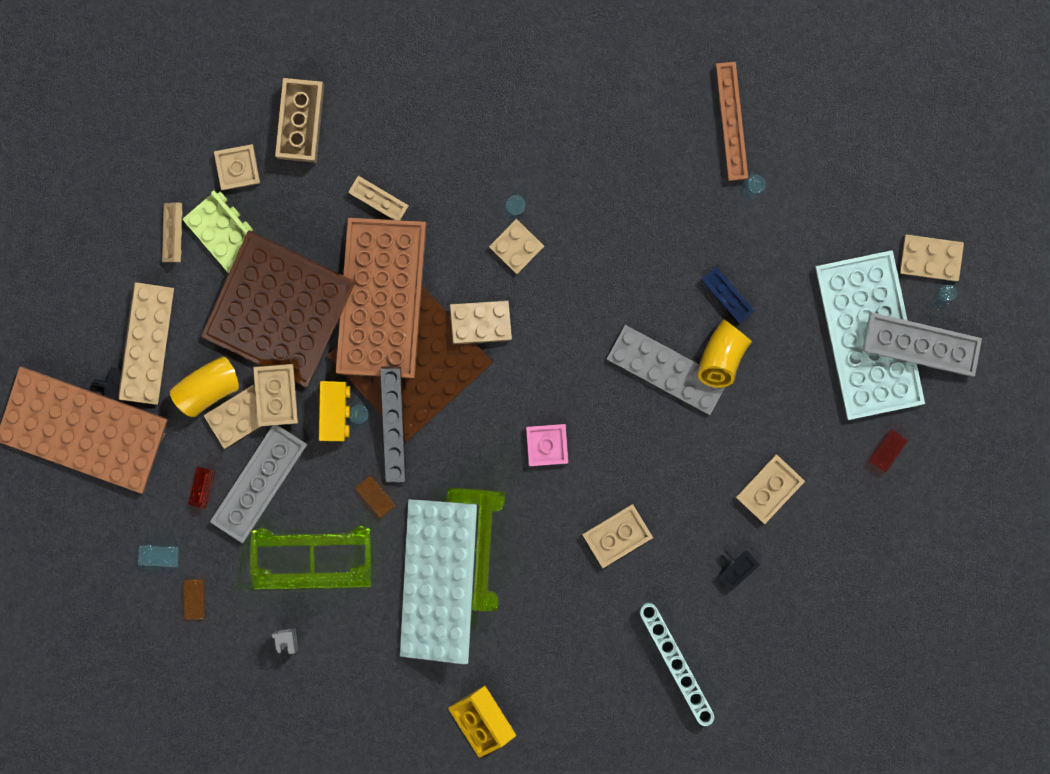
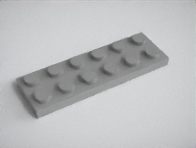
M871 312L868 317L862 352L975 377L982 338Z
M627 325L623 327L607 357V360L709 415L725 388H714L703 384L698 379L699 364Z
M273 425L210 522L241 543H244L308 444L279 425Z

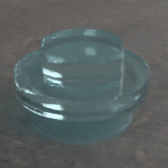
M757 174L751 175L747 181L748 190L752 194H759L765 188L764 178Z
M511 196L506 202V209L512 215H519L525 210V201L520 196Z
M947 285L941 288L938 295L942 298V301H949L958 296L957 287H952V285Z
M359 404L354 405L349 413L351 421L355 424L364 423L369 415L368 410Z

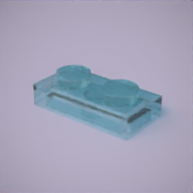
M139 545L138 565L179 567L180 547Z

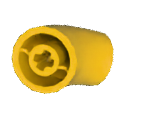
M723 319L706 345L698 369V379L703 384L714 388L728 387L733 384L739 363L752 341Z
M220 357L200 367L178 382L170 390V396L174 404L183 413L190 417H196L213 403L238 391V379L229 360L226 357Z

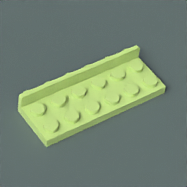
M213 190L209 197L183 218V221L229 273L249 230L253 231V229L246 221L244 223L238 218L240 216L239 212L234 207H228L225 203L228 200L221 192L217 194Z

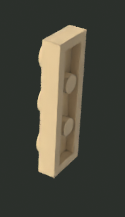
M360 176L356 178L348 192L393 220L401 221L409 205Z
M164 203L162 262H181L182 203Z

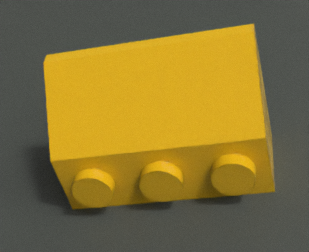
M320 381L319 441H346V437H349L350 426L346 425V418H350V406H347V398H350V386H347V382Z
M486 686L473 691L448 707L479 758L503 747L516 736Z

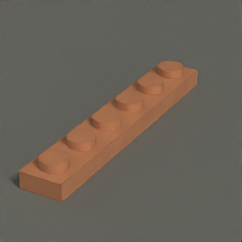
M736 62L717 63L716 73L728 181L748 179Z

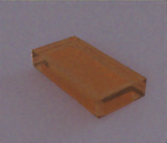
M369 476L356 487L380 518L396 506L372 476Z
M204 579L184 580L185 619H205Z

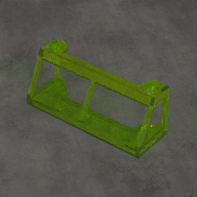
M448 488L447 502L477 504V506L479 504L477 548H474V552H476L474 594L472 592L471 610L498 611V596L494 592L488 591L492 511H499L503 508L505 492Z
M357 526L351 530L350 534L272 535L266 528L251 530L250 577L253 588L371 587L370 528ZM365 545V564H359L356 568H350V572L315 573L314 546ZM310 546V573L272 574L271 570L262 569L258 566L257 548Z

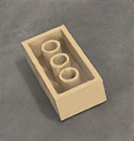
M283 78L275 154L277 159L317 163L324 93L323 82Z

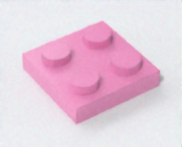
M565 424L526 427L529 466L568 463Z

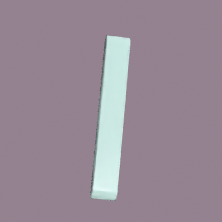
M644 603L640 607V616L695 718L703 726L710 725L714 721L713 711L658 609L652 603ZM646 607L654 609V614L651 617L644 616L643 611ZM656 624L663 626L661 634L653 633V627ZM671 642L673 645L672 650L668 652L663 651V643ZM674 659L682 661V666L679 669L672 668L671 663ZM685 676L691 678V683L688 686L681 685V679ZM693 694H699L701 697L700 701L696 704L690 702V697ZM703 711L710 713V717L706 721H702L699 718Z

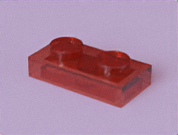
M891 429L869 462L886 473L908 440Z
M197 466L189 505L206 509L214 481V470Z

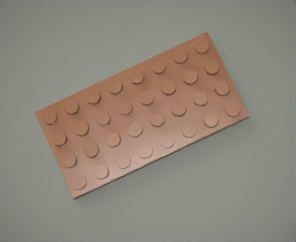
M348 218L344 276L356 281L340 316L336 374L381 377L380 368L382 366H401L402 378L415 379L426 222Z
M19 367L0 425V443L143 494L168 419L25 367Z

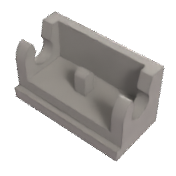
M296 628L279 630L272 634V638H275L278 653H281V649L284 650L287 646L289 654H294L298 651Z

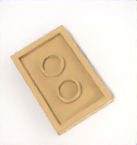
M905 235L899 274L958 282L964 242Z
M508 301L450 304L453 344L512 340Z
M293 364L253 367L258 426L298 423Z
M252 385L204 415L224 449L261 427L258 426L255 385Z
M775 454L736 498L761 522L766 524L805 481Z
M633 504L582 534L602 568L653 538Z

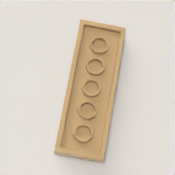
M134 282L118 393L119 400L158 405L174 288Z

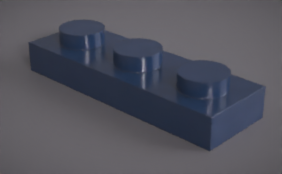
M717 266L701 279L738 324L754 312L752 307Z

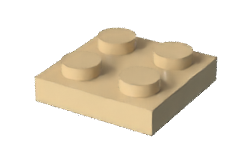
M253 144L214 151L222 191L261 184Z
M516 219L489 248L518 274L544 248V245Z

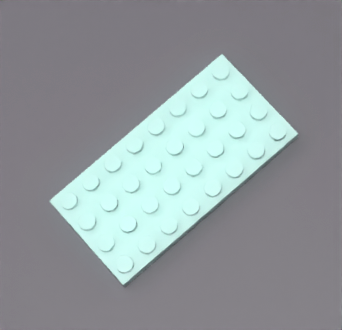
M893 250L815 266L847 420L925 404L917 364L862 352L869 313L873 312L907 320Z
M408 500L400 645L401 657L468 664L477 504Z

